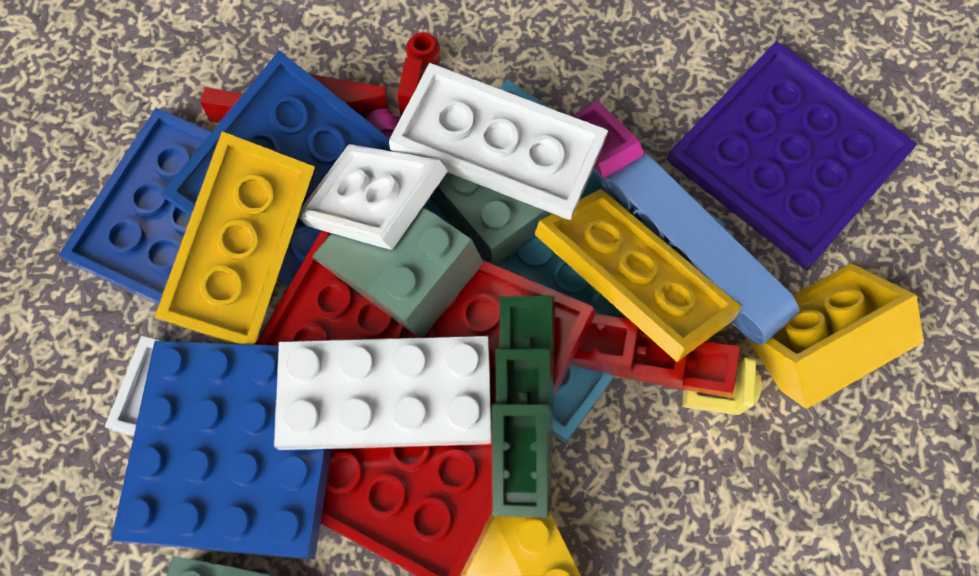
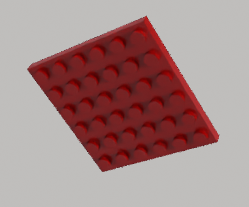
M321 230L255 345L279 346V342L407 339L418 337L312 257L332 234ZM482 260L484 262L423 338L488 336L491 444L335 448L331 450L321 524L415 576H466L495 517L492 510V404L496 403V349H500V296H554V396L596 314L594 307Z

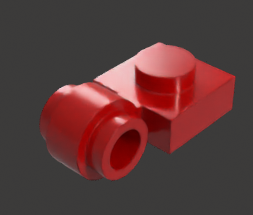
M416 33L406 44L407 57H405L397 93L400 115L404 113L429 63L437 66L440 63V44L429 33Z

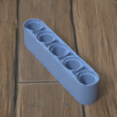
M644 153V156L628 164L622 170L614 172L601 180L602 188L609 196L742 306V309L732 323L749 340L756 344H765L798 314L799 306L794 296L648 154Z

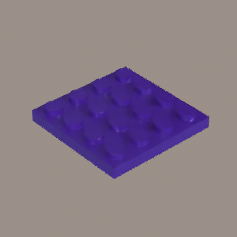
M776 41L669 151L666 160L807 271L916 147L917 143Z

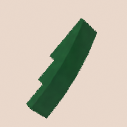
M500 296V349H496V403L492 404L493 516L548 518L554 408V296Z

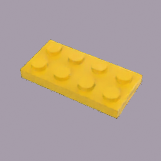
M222 131L154 318L234 344L255 345L315 167Z
M602 189L579 200L571 221L551 214L541 219L538 223L534 235L676 362L735 320L742 309L741 305Z

